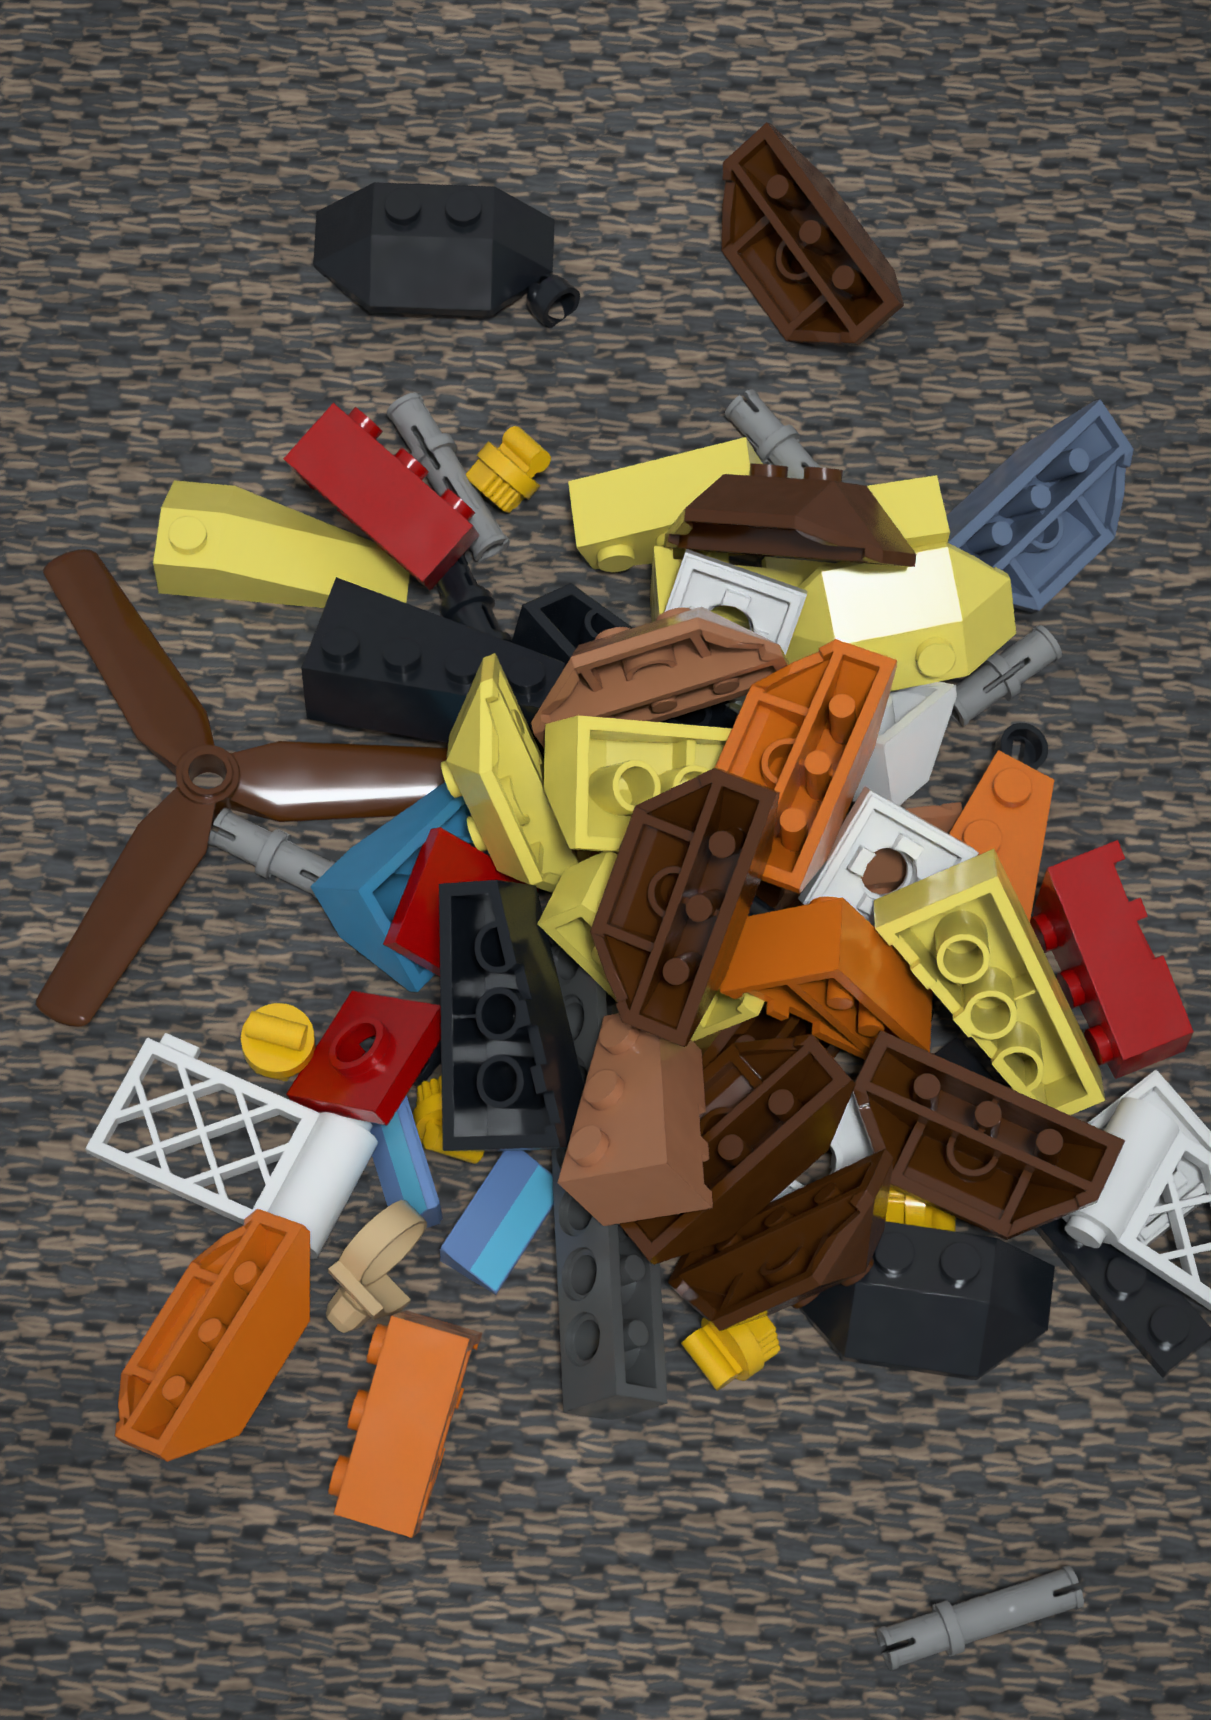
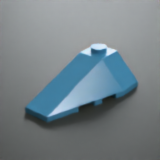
M445 782L351 847L310 886L340 938L410 992H418L435 974L383 945L421 847L426 842L430 830L438 827L445 829L475 847L467 826V817L471 813L463 796L454 798ZM488 850L483 852L490 856Z

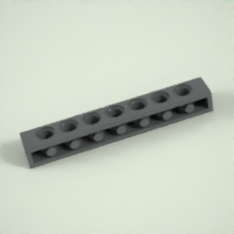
M548 935L549 941L553 946L551 950L585 1086L603 1018L607 1015L619 1013L616 1007L617 1002ZM567 1149L551 1150L563 1413L615 1420L667 1404L660 1263L653 1265L649 1262L620 1224L603 1226L557 1183Z

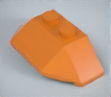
M835 639L820 647L819 652L794 661L751 685L715 768H720L780 792L772 850L761 878L762 881L800 894L827 861L874 751L897 668L896 659Z
M256 1209L244 1219V1226L222 1236L190 1263L121 1373L118 1399L120 1421L116 1423L115 1437L118 1440L168 1462L234 1438L242 1433L310 1322V1231L303 1224Z

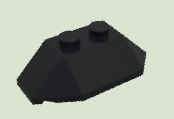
M374 182L316 212L313 266L324 277L327 276L342 292L369 312L492 316L524 296L528 292L531 283L540 284L541 276L553 274L555 220L495 186Z
M885 1221L884 1232L872 1256L874 1264L870 1271L861 1280L850 1286H843L840 1283L820 1292L810 1303L799 1308L843 1361L977 1380L1048 1331L1055 1266L998 1238Z

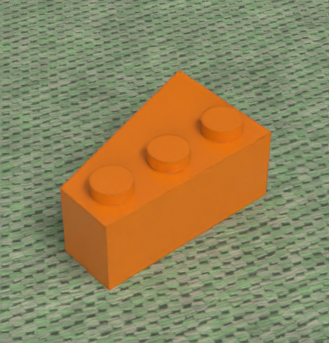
M998 750L949 834L973 847L979 852L978 855L995 849L1030 922L1054 779Z
M407 1310L391 1315L388 1326L377 1324L366 1360L367 1363L376 1365L369 1392L361 1389L358 1390L347 1425L348 1429L357 1431L350 1457L339 1456L329 1485L328 1494L338 1497L334 1515L411 1538L419 1533L443 1459L444 1445L455 1409L459 1408L464 1393V1388H461L470 1355L472 1349H478L482 1332Z

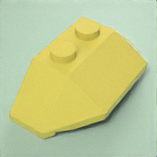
M945 541L913 547L912 549L916 553L915 567L837 562L819 566L798 586V588L807 590V596L785 656L790 664L819 652L820 647L837 639L896 659L897 668L890 691L969 676L1016 634L1011 579L1008 573L997 567L993 568L979 558Z
M496 653L482 659L449 735L447 759L441 762L442 774L451 795L454 798L463 796L471 813L467 817V826L472 841L478 850L482 852L488 850L497 871L553 893L564 870L579 863L574 849H569L545 794L544 759Z

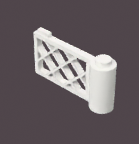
M165 1033L160 1043L147 1038L85 1148L87 1153L243 1225L244 1219L256 1209L303 1224L310 1231V1259H317L378 1145L377 1139L370 1133L373 1127L372 1123L343 1117L330 1112L318 1113L198 1060L201 1054L199 1047ZM154 1059H157L179 1070L184 1089L148 1101L142 1081ZM188 1074L203 1082L191 1085ZM221 1090L235 1095L242 1114L205 1126L196 1099ZM137 1091L140 1104L128 1108ZM245 1100L260 1107L249 1111ZM189 1102L198 1129L161 1141L152 1113ZM278 1115L299 1123L289 1143L262 1152L253 1124ZM145 1116L153 1145L130 1153H125L107 1145L118 1124ZM246 1127L255 1155L218 1167L209 1139ZM202 1142L211 1170L186 1179L172 1174L166 1154ZM158 1158L161 1168L145 1161ZM278 1161L270 1176L267 1165ZM260 1168L265 1187L253 1210L230 1200L223 1180ZM215 1183L219 1194L203 1187Z
M1124 1097L1104 1131L1124 1139L1123 1148L1098 1202L1062 1217L1067 1222L1064 1229L1072 1238L1092 1248H1099L1102 1242L1111 1244L1211 1311V1288L1200 1282L1193 1255L1210 1251L1211 1243L1191 1247L1182 1212L1183 1208L1210 1203L1211 1206V1152L1181 1133L1178 1124L1159 1108L1140 1099ZM1182 1156L1201 1168L1207 1195L1179 1201L1173 1172ZM1163 1193L1165 1205L1154 1207ZM1168 1212L1177 1250L1158 1254L1137 1240V1237L1149 1216ZM1179 1258L1182 1269L1169 1260Z

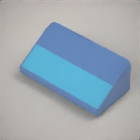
M406 1095L388 1125L372 1123L373 1127L370 1133L378 1141L372 1157L387 1206L400 1200H406L427 1221L428 1228L440 1224V1220H443L441 1206Z
M504 1151L441 1246L440 1261L497 1295L554 1207L553 1174L524 1151Z

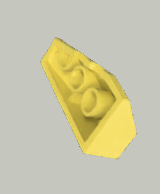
M174 480L161 507L153 560L158 592L161 594L324 608L337 577L407 603L410 573L377 546L375 542L237 486Z
M580 715L545 724L544 791L569 849L619 852L635 806L715 768L732 728Z

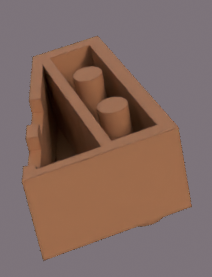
M619 1013L604 1016L557 1182L603 1226L713 1208L712 1191L704 1184L703 1162L709 1160L708 1143L701 1137L699 1115L706 1112L701 1049L692 1040H690L686 1047H682L623 1023Z

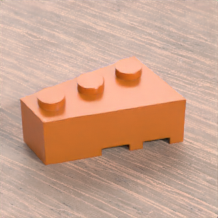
M819 897L813 899L807 905L747 916L727 974L720 985V993L733 999H738L742 997L743 993L747 992L767 1002V1015L783 1021L789 1018V1013L794 1014L812 1023V1034L815 1037L864 1060L867 1059L880 1030L930 1052L933 991L930 988L928 990L912 973L910 964L893 945L889 946L875 930V927L843 897Z

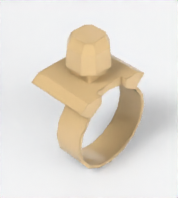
M406 1200L397 1201L377 1214L351 1240L344 1249L340 1259L328 1268V1273L342 1286L328 1303L326 1311L327 1319L338 1331L346 1333L358 1329L370 1318L374 1320L398 1313L410 1303L411 1299L387 1275L413 1249L427 1228V1221Z

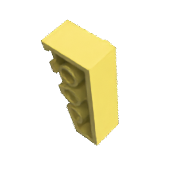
M995 849L874 900L875 930L889 946L893 945L910 964L912 973L927 990L930 988L952 1013L955 1023L968 1038L972 1037L990 1057L994 1068L1013 1090L1068 1115L1075 1114L1105 1101L1100 1068Z

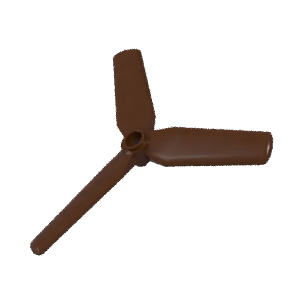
M78 549L54 558L44 567L43 573L137 739L176 775V788L137 825L36 999L37 1008L45 1016L58 1023L73 1027L85 1026L92 1020L206 854L214 819L217 818L224 808L279 822L397 816L445 782L441 762L446 761L448 748L278 741L229 753L225 749L215 746L207 711L98 554L90 549ZM207 772L216 773L224 779L220 785L210 789L200 788L193 784L192 781L198 775Z

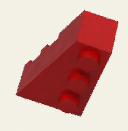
M332 403L283 459L301 480L310 488L319 492L337 508L340 514L352 524L354 523L377 546L431 591L480 536L475 527L469 522L475 512L449 488L439 496L422 480L429 471L405 449L401 447L393 455L376 440L383 431L357 407H354L347 415L335 403Z
M1118 840L1048 867L1033 909L1034 916L1030 919V924L1044 953L1052 951L1062 971L1057 973V980L1070 1008L1080 1007L1089 1028L1085 1029L1084 1036L1097 1064L1103 1065L1107 1063L1115 1079L1184 1052L1194 1033L1164 955L1155 958L1137 922L1148 917L1142 899L1140 897L1128 901L1116 871V863L1125 859Z

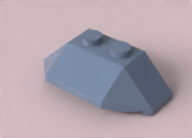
M1101 399L1091 402L1019 447L947 515L950 529L948 543L979 558L991 567H997L1008 573L1011 579L1014 608L1028 612L1040 611L1116 536L1125 492L1126 468L1131 465L1134 448Z

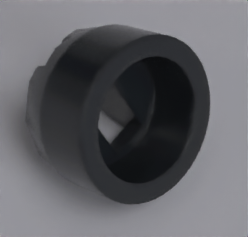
M546 274L540 277V284L535 282L530 284L526 296L527 306L542 324L552 328L577 309L580 293L566 279L558 275ZM560 301L564 310L563 319H556L548 315L549 309L554 302L558 303Z
M1016 723L1009 726L995 743L994 756L999 750L1012 757L1013 740L1020 741V752L1017 760L1035 770L1045 762L1048 756V743L1045 736L1035 726L1027 723Z

